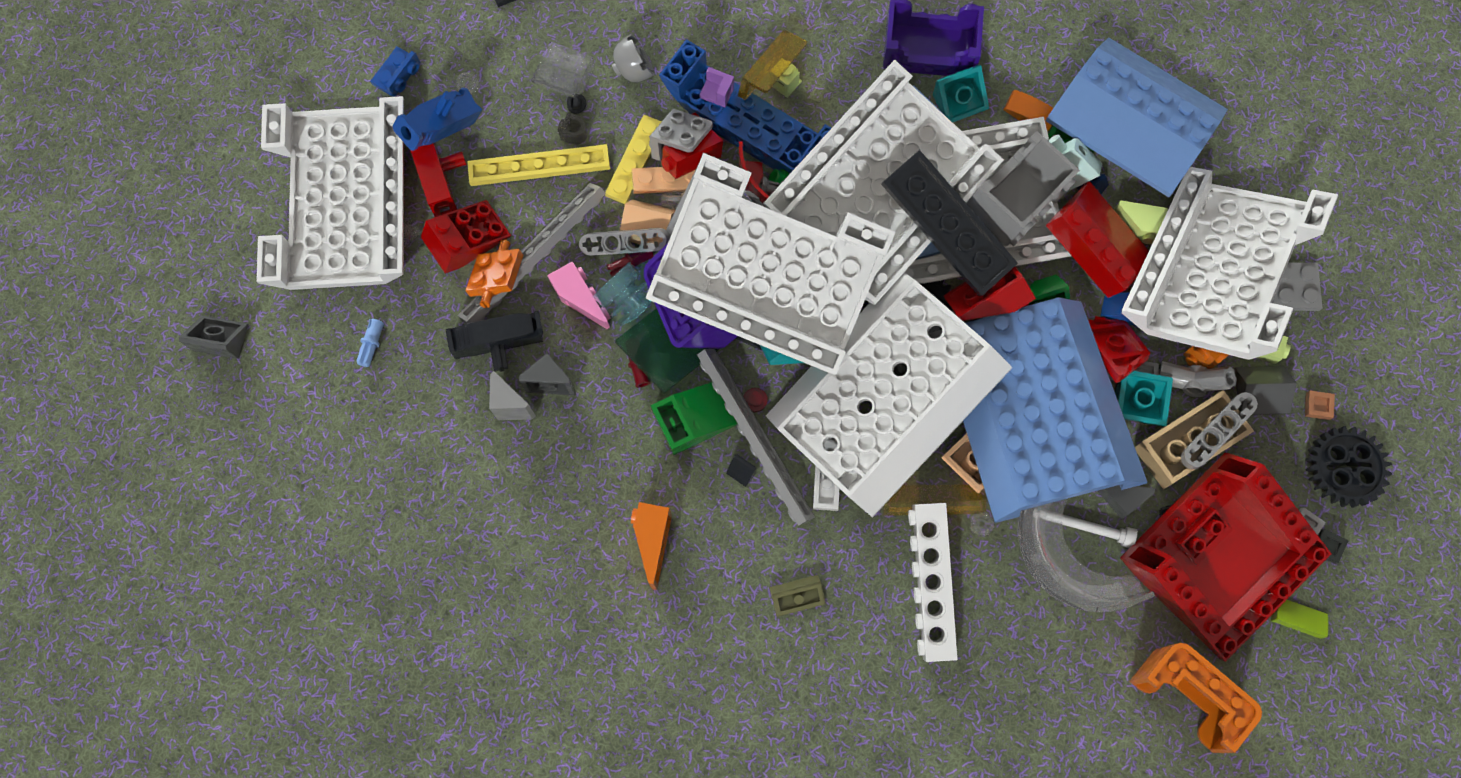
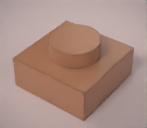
M1308 391L1305 400V417L1325 420L1333 419L1335 394Z

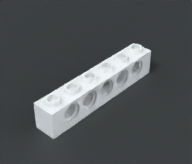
M946 503L912 505V510H908L909 525L914 527V536H910L911 551H915L916 562H912L913 577H917L918 588H914V601L919 603L920 614L915 615L916 628L921 629V640H917L918 655H923V660L926 662L958 660ZM927 522L934 526V533L930 537H926L922 533V526ZM929 548L934 549L936 552V559L931 563H927L924 559V552ZM931 574H935L938 578V584L935 588L929 589L925 583L926 578ZM934 600L938 601L940 604L939 611L936 614H929L927 610L928 604ZM933 627L941 628L942 635L938 640H931L929 637V632Z

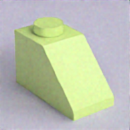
M1120 200L1114 210L1139 240H1142L1145 244H1153L1168 208Z

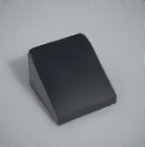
M737 454L733 457L726 474L746 487L756 474V467Z

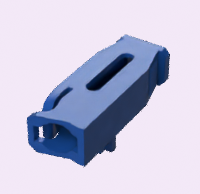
M463 87L459 92L445 91L442 95L417 105L407 115H398L393 124V131L411 151H414L419 146L433 144L473 125L482 109L475 103L467 88Z

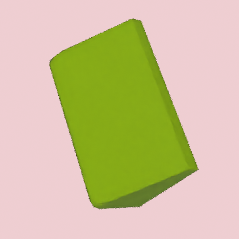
M1286 600L1271 616L1270 621L1320 639L1327 638L1328 614L1293 601Z

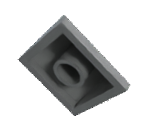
M201 316L179 337V342L195 352L239 359L248 323Z
M547 353L519 376V381L526 393L575 395V389L570 378Z
M1284 366L1234 368L1237 379V395L1247 392L1254 395L1257 399V409L1252 415L1291 413L1297 383ZM1244 400L1243 402H1241L1242 404L1239 406V411H1242L1243 409L1247 408V401Z

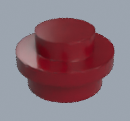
M751 388L743 396L752 412H760L767 405V395L760 388Z

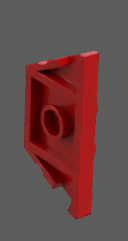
M1095 316L1094 320H1088L1105 368L1115 383L1123 380L1148 360L1150 351L1126 321L1111 320Z

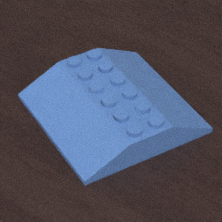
M1108 38L1095 50L1081 68L1045 121L1072 138H1078L1088 148L1167 197H1170L1222 121L1228 109L1111 38Z

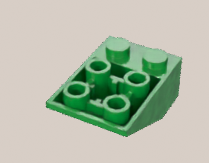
M712 382L673 394L650 405L673 456L738 424L734 416L726 410L725 401L721 394L714 390Z

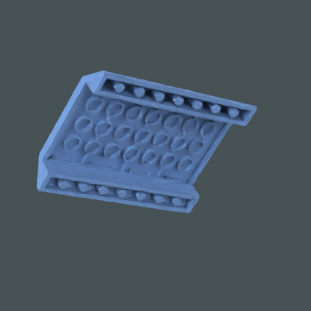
M1055 298L1022 307L1012 313L988 316L966 322L972 330L989 343L1012 366V369L963 420L995 523L1020 517L1021 510L1120 485L1121 490L1147 484V479L1081 301Z

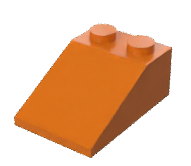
M639 502L638 509L634 508L632 511L631 524H633L648 583L652 589L657 590L672 515L668 507Z

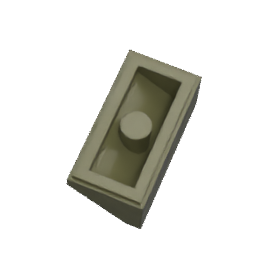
M818 575L769 587L777 617L826 604Z

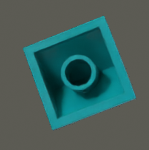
M980 64L936 80L933 98L939 110L952 123L989 109L982 66Z
M1133 371L1118 382L1115 395L1124 419L1166 427L1173 378Z

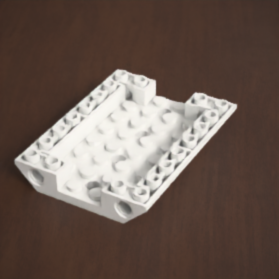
M906 273L899 277L875 305L869 303L859 314L844 349L846 353L837 374L833 375L811 366L766 415L790 442L871 517L876 515L1012 369V366L989 343ZM940 326L942 328V334L939 338L933 339L929 337L928 332L931 327ZM899 363L907 365V372L903 376L894 375V367ZM863 401H870L872 403V410L867 414H862L859 411V405ZM835 438L837 440L836 449L830 452L826 451L824 446L826 440Z

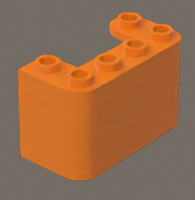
M1177 643L1154 650L1129 681L1143 693H1154L1164 683L1170 684L1203 710L1207 716L1199 725L1197 735L1200 742L1212 753H1235L1262 717V710L1257 701L1186 643Z

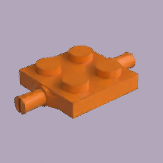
M507 240L500 241L499 249L496 252L478 254L465 291L470 297L482 296L480 306L483 308L490 307L494 295L511 292L523 253L520 249L508 250L510 242Z

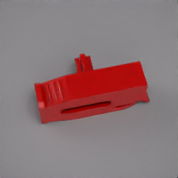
M436 143L419 146L418 149L411 151L427 203L434 217L457 210L445 172L467 165L463 152L440 158ZM449 206L450 210L440 212L439 209Z

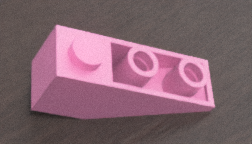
M572 261L547 275L562 303L602 327L610 328L608 320L611 317L604 306L599 307L596 302L599 297L593 286L587 287L585 283L587 276L581 267L576 268Z

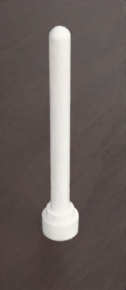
M1038 507L1021 510V513L1116 539L1118 543H1121V546L1130 548L1136 542L1138 531L1134 528L1126 527L1125 529L1120 528L1118 530Z

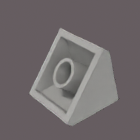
M493 371L490 374L489 409L497 420L534 419L536 415L529 404Z

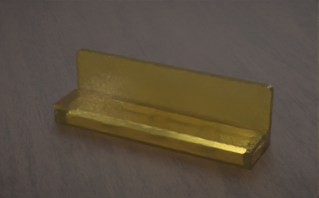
M783 30L742 78L738 97L746 100L755 89L768 93L806 47L807 41Z
M969 484L902 486L882 507V516L908 515V510H912V505L946 503L947 515L983 514L986 511V500H982V492L978 494Z

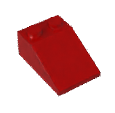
M1013 267L981 297L974 292L967 282L944 295L950 307L962 321L1012 313L1027 306L1036 299L1025 278L1016 267Z

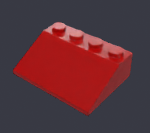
M1090 181L1086 182L1046 224V227L1107 298L1125 291L1134 282L1149 252Z

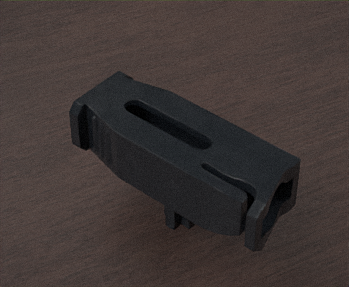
M535 311L532 314L516 313L472 322L455 328L446 329L449 351L455 360L491 353L494 371L502 372L508 369L505 350L543 342V329L540 313Z

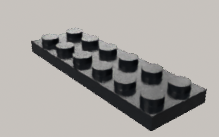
M920 149L881 183L979 297L983 296L1018 264Z

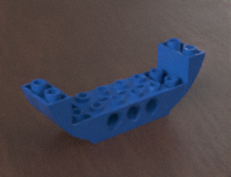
M687 39L659 74L668 91L689 114L696 113L699 117L711 120L713 123L712 130L739 148V141H743V151L773 170L784 169L790 174L832 129L825 124L817 133L735 82L734 90L726 107L701 99L700 93L707 80L706 71L709 67L706 62V51Z

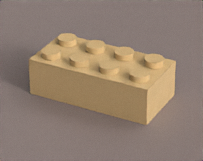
M1224 390L1135 447L1137 454L1163 490L1195 470L1188 469L1183 465L1181 453L1231 401ZM1223 416L1221 418V423L1225 428L1230 429L1234 426L1231 417ZM1245 421L1210 459L1254 432L1249 423ZM1206 433L1205 442L1210 446H1216V436L1212 433ZM1199 448L1191 454L1190 460L1192 462L1196 461L1198 455L1204 450Z

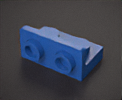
M396 46L370 82L373 86L395 97L398 92L401 93L405 89L410 76L418 72L421 62L415 52L411 51L408 53Z

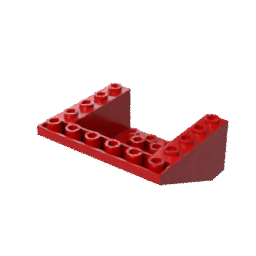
M1225 452L1120 559L1215 655L1226 662L1332 553L1264 464Z

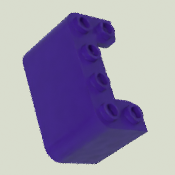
M890 0L886 23L883 68L886 69L896 60L909 73L949 76L978 65L981 57L984 6H977L971 3L966 4L959 9L957 16H950L948 14H927L926 12L913 13L910 1Z
M668 243L645 265L644 279L648 289L658 270ZM654 302L673 346L677 348L722 349L738 337L735 334Z

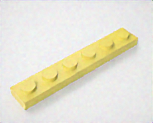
M607 144L467 161L469 183L471 186L610 170Z

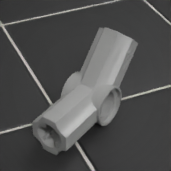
M1162 361L1159 368V375L1173 378L1172 387L1183 389V392L1191 397H1204L1207 391L1231 389V387L1236 385L1237 380L1234 369L1230 366L1207 369L1198 365L1184 367Z

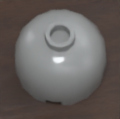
M633 34L623 38L615 46L613 52L615 63L612 64V67L618 77L622 75L627 81L642 82L655 74L652 72L654 69L643 47L636 46L635 43L639 41Z

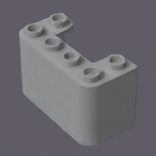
M1036 131L999 171L976 190L966 204L1006 247L1009 244L1014 247L1038 222L1035 217L1037 215L1043 217L1052 207L1049 203L1051 201L1056 203L1076 182L1074 176L1080 170Z

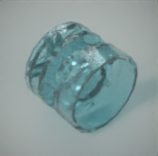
M631 262L626 264L592 296L603 308L612 303L616 305L610 316L613 318L620 311L624 314L617 322L620 327L636 319L652 302L646 299V295L642 291L647 287L646 281L639 286L634 283L641 273Z

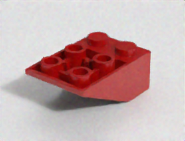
M487 200L426 220L421 234V239L445 274L464 267L475 260L478 254L486 253L500 244L501 240L504 241L511 237V234Z

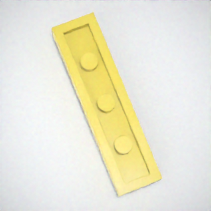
M643 115L605 192L606 197L623 204L629 201L633 193L632 168H645L651 156L649 136L662 121Z

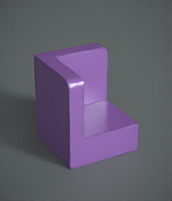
M708 67L706 71L707 80L700 93V98L726 107L734 90V76Z

